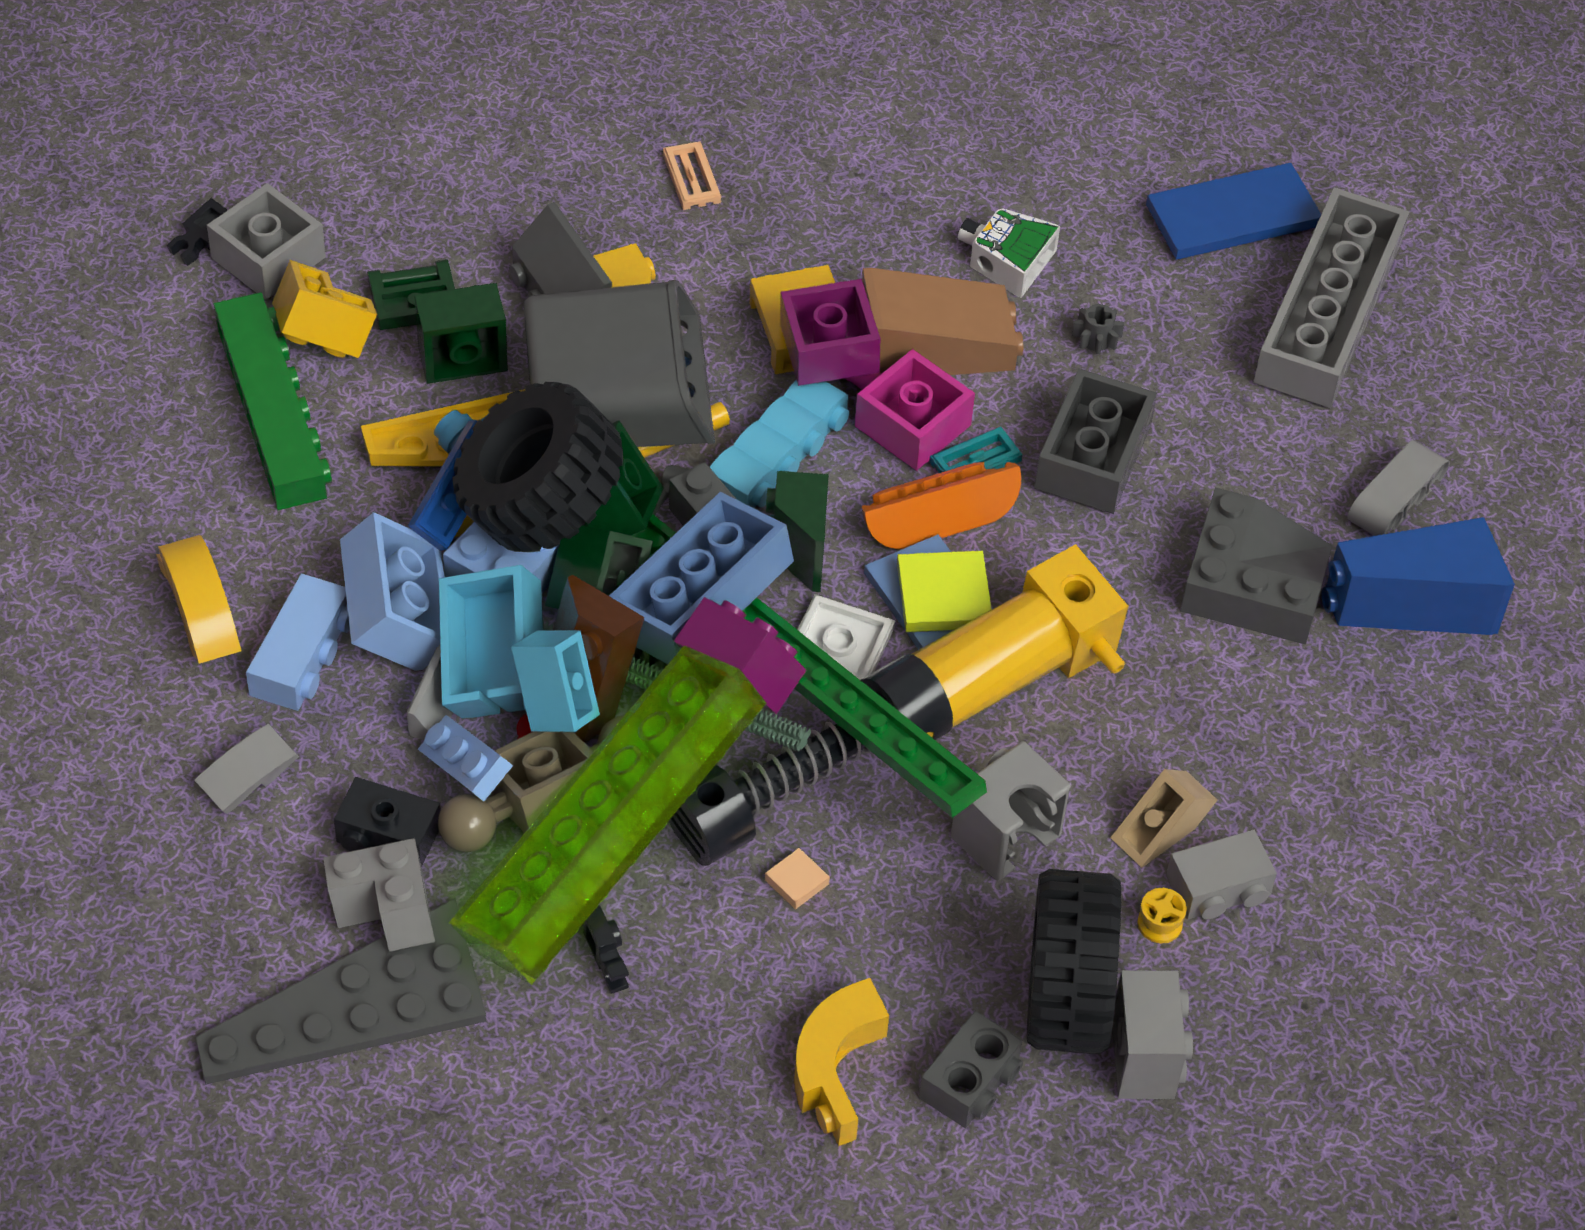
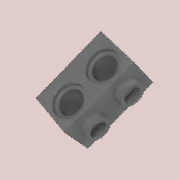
M975 1010L922 1075L919 1099L964 1128L970 1124L975 1116L982 1120L993 1107L997 1097L993 1093L1001 1083L1009 1086L1018 1076L1023 1066V1062L1019 1060L1023 1040ZM988 1053L995 1056L996 1058L985 1059L981 1057L979 1054ZM961 1086L967 1088L969 1092L960 1093L952 1088Z

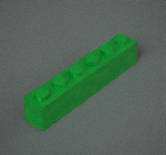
M262 292L213 303L217 330L277 511L327 499L325 484L332 483L329 464L326 458L319 459L317 452H321L316 427L308 428L306 423L311 420L309 407L305 396L299 398L296 391L300 390V384L295 366L287 367L286 361L290 360L285 337L277 338L276 331H280L275 308H267Z

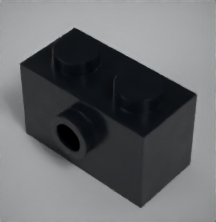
M355 777L334 818L336 842L340 843L347 851L352 852L415 838L422 867L439 832L440 802Z

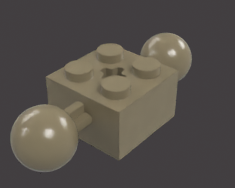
M629 715L618 716L608 721L598 735L597 744L590 748L574 732L534 731L495 750L513 767L491 792V797L482 801L474 794H460L445 803L438 817L439 833L448 846L460 852H474L485 847L495 834L497 822L507 817H510L532 842L541 837L551 835L557 829L581 817L591 815L597 809L611 803L612 799L604 769L609 767L617 772L631 773L643 768L650 761L654 753V735L650 727L643 720Z

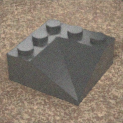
M1215 487L1186 582L1180 612L1306 645L1333 545L1258 498Z

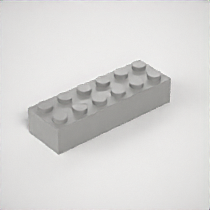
M1335 187L1333 188L1260 350L1253 383L1332 408L1401 246L1410 211Z

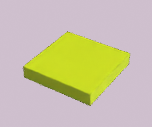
M983 551L898 554L897 569L906 632L955 630L992 610Z

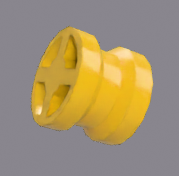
M1164 887L1155 888L1147 892L1142 899L1137 920L1138 929L1141 934L1151 942L1160 944L1169 943L1177 939L1181 934L1187 911L1185 900L1176 891Z

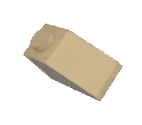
M1164 769L1111 836V839L1143 868L1195 830L1218 800L1187 771Z

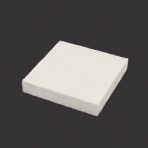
M814 594L798 631L861 680L875 672L895 628V620Z

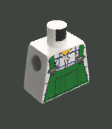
M999 209L986 225L966 218L959 230L958 240L972 246L970 267L995 283L1005 285L1006 290L1022 298L1057 251L1060 226L1007 209Z

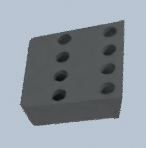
M678 280L531 295L525 299L524 319L530 385L534 383L560 382L577 388L611 423L620 420L637 447L701 443L715 444L700 314ZM681 326H684L688 330L687 333L683 336ZM685 357H688L691 360V363L687 367L685 364ZM689 388L695 392L693 397L690 395Z

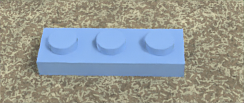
M447 715L428 730L424 742L418 748L426 757L482 801L486 800L513 767L501 755Z

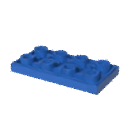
M1292 163L1149 194L1146 201V206L1176 260L1316 228L1322 215Z

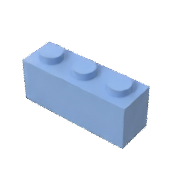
M301 573L246 671L249 696L299 711L305 698L312 699L319 686V672L322 666H330L336 656L338 648L337 639L341 631L347 633L350 630L344 586Z

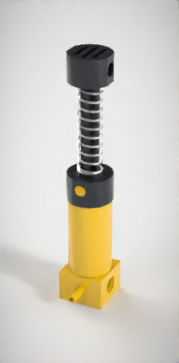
M1075 544L1028 570L1021 594L916 652L898 658L862 678L861 681L936 740L948 733L954 726L1057 668H1060L1070 678L1101 661L1111 673L1120 672L1124 668L1125 662L1116 651L1129 606ZM826 722L824 731L819 733L816 730H811V738L807 740V745L802 750L800 749L799 752L789 749L787 746H782L781 755L775 757L772 754H768L767 762L763 765L753 762V770L747 774L739 770L738 779L734 781L724 769L716 764L705 767L667 788L662 796L663 806L676 836L699 864L708 866L754 839L756 835L754 818L759 814L760 807L766 810L771 809L774 805V799L786 801L789 791L800 793L803 789V783L815 785L818 775L829 777L832 773V767L843 769L847 759L857 761L861 756V751L865 753H871V751L865 749L864 745L838 724L833 725L831 722Z

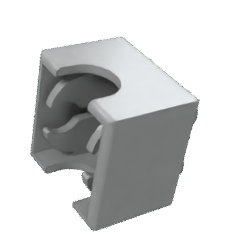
M1024 741L1010 750L1002 748L991 757L987 767L977 773L986 781L987 793L953 817L951 838L997 881L1003 879L1016 869L1009 861L1015 855V852L1008 849V842L1011 845L1017 842L1016 832L1031 834L1046 847L1061 836L1070 783Z

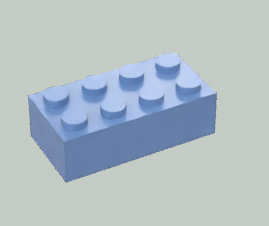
M719 492L609 595L611 598L645 617L636 647L681 671L692 658L674 640L704 597L719 605L726 600L743 611L794 562L787 525Z

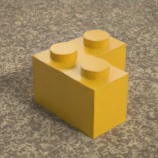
M292 260L288 262L272 302L281 333L284 334L285 338L300 345H307L310 342L323 346L322 348L327 353L342 358L346 354L357 358L360 357L377 316L371 299L335 288L332 285L328 272Z

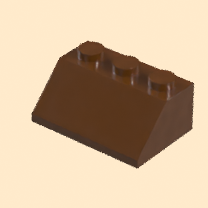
M571 575L566 581L553 630H581L600 713L598 717L574 732L586 743L598 735L608 721L615 718L645 617L578 577Z

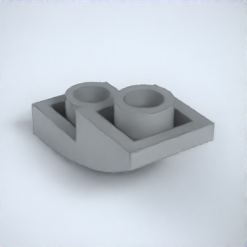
M267 724L228 750L194 781L224 813L228 814L260 784L266 787L272 783L299 756L272 726Z

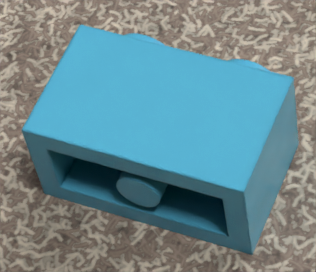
M537 630L511 646L514 666L517 670L524 708L527 712L531 731L575 732L600 715L581 630Z

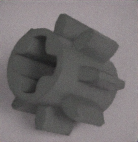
M1095 304L1087 308V310L1083 308L1079 310L1078 320H1075L1073 323L1072 336L1081 337L1080 349L1086 347L1095 351L1096 354H1100L1102 350L1108 347L1113 350L1117 349L1118 338H1121L1123 335L1124 322L1115 321L1116 309L1112 310L1109 306Z

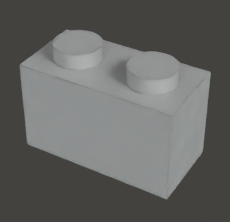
M1255 830L1171 853L1166 873L1172 889L1179 893L1186 902L1187 920L1202 916L1203 919H1213L1223 914L1227 908L1244 904L1245 907L1257 906L1271 896L1277 875Z

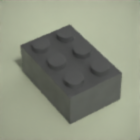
M1078 368L1040 453L1034 489L1114 514L1152 425L1157 392Z

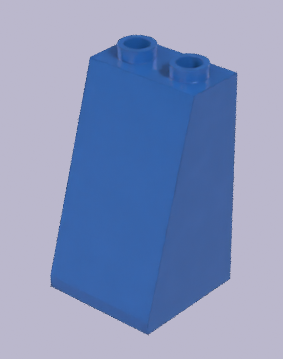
M1481 517L1338 542L1333 561H1330L1328 565L1329 577L1326 587L1322 588L1321 598L1325 611L1327 613L1333 612L1338 626L1493 635L1499 632L1515 583L1485 518Z

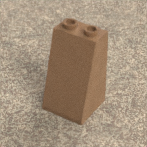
M863 268L862 282L881 338V374L912 349L949 375L1015 370L1017 356L1023 355V337L1021 331L1015 332L1016 306L1014 301H1008L1005 285L878 268Z

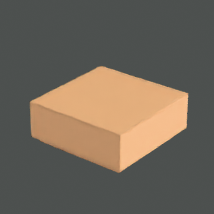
M800 848L765 873V881L795 910L829 885L830 876Z

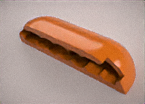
M978 462L879 491L872 495L873 503L871 505H862L864 522L871 535L879 543L894 549L907 548L937 534L944 538L993 523L1002 518L1012 508L1018 498L1021 488L1020 466L1007 462L1004 465L1005 467L1000 469H985L984 462Z

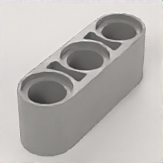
M1411 440L1359 494L1349 510L1347 519L1373 536L1386 534L1390 529L1396 530L1409 516L1407 511L1413 504L1418 506L1432 491L1430 486L1436 480L1441 481L1444 478L1450 461L1418 441Z

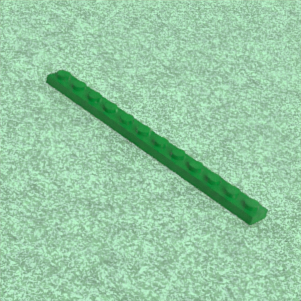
M652 514L646 529L631 536L653 541L649 555L650 558L676 532ZM756 597L743 610L746 614L744 619L752 623L756 617L762 619L779 632L776 637L784 640L797 650L794 658L806 669V672L794 689L950 817H955L987 793L986 781L760 599Z

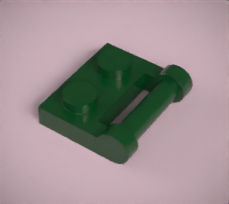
M448 259L435 261V265L386 273H380L379 269L367 271L379 330L416 325L414 295L455 289Z

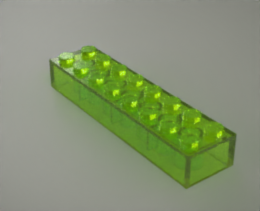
M684 645L449 923L481 956L532 985L541 973L548 968L551 961L566 943L578 932L581 925L596 907L608 896L611 889L626 871L637 861L651 841L665 828L668 821L687 798L694 793L697 786L717 762L724 757L727 750L742 732L753 722L757 714L767 704L739 668Z

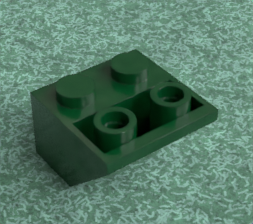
M582 525L578 529L579 533L571 539L564 538L560 540L545 606L559 609L567 578L571 575L578 577L606 595H611L649 559L653 541Z

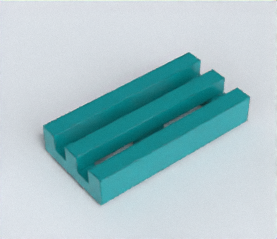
M1000 426L931 455L929 463L938 470V473L978 462H984L985 469H1000L1005 467L1004 465L1007 462L1015 464L1021 462L1023 454ZM997 441H1000L1002 444L985 452L980 450L969 455V459L950 467L946 464Z

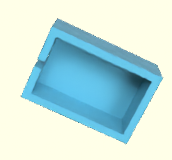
M522 565L439 578L442 706L460 718L500 714V707L507 712L525 710L511 646L535 631L543 630L541 580Z

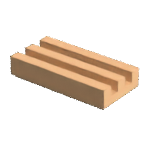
M701 141L663 148V157L683 210L691 209L693 205L703 207L709 202H713V204L721 203V194ZM694 152L708 189L707 192L701 191L687 153ZM676 155L680 157L693 194H688L675 159Z

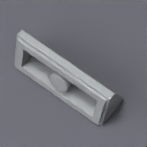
M440 645L436 648L407 710L408 734L421 740L425 739L428 730L436 723H439L445 715L451 718L453 712L442 706Z

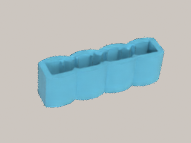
M795 380L784 396L775 400L758 421L746 428L734 445L724 450L715 459L710 468L738 501L752 508L756 506L764 507L767 499V488L776 487L777 471L797 472L800 462L807 455L812 457L819 452L824 443L825 436L832 429L837 432L843 428L849 417V410L847 409L848 394L826 381L798 386L797 380Z

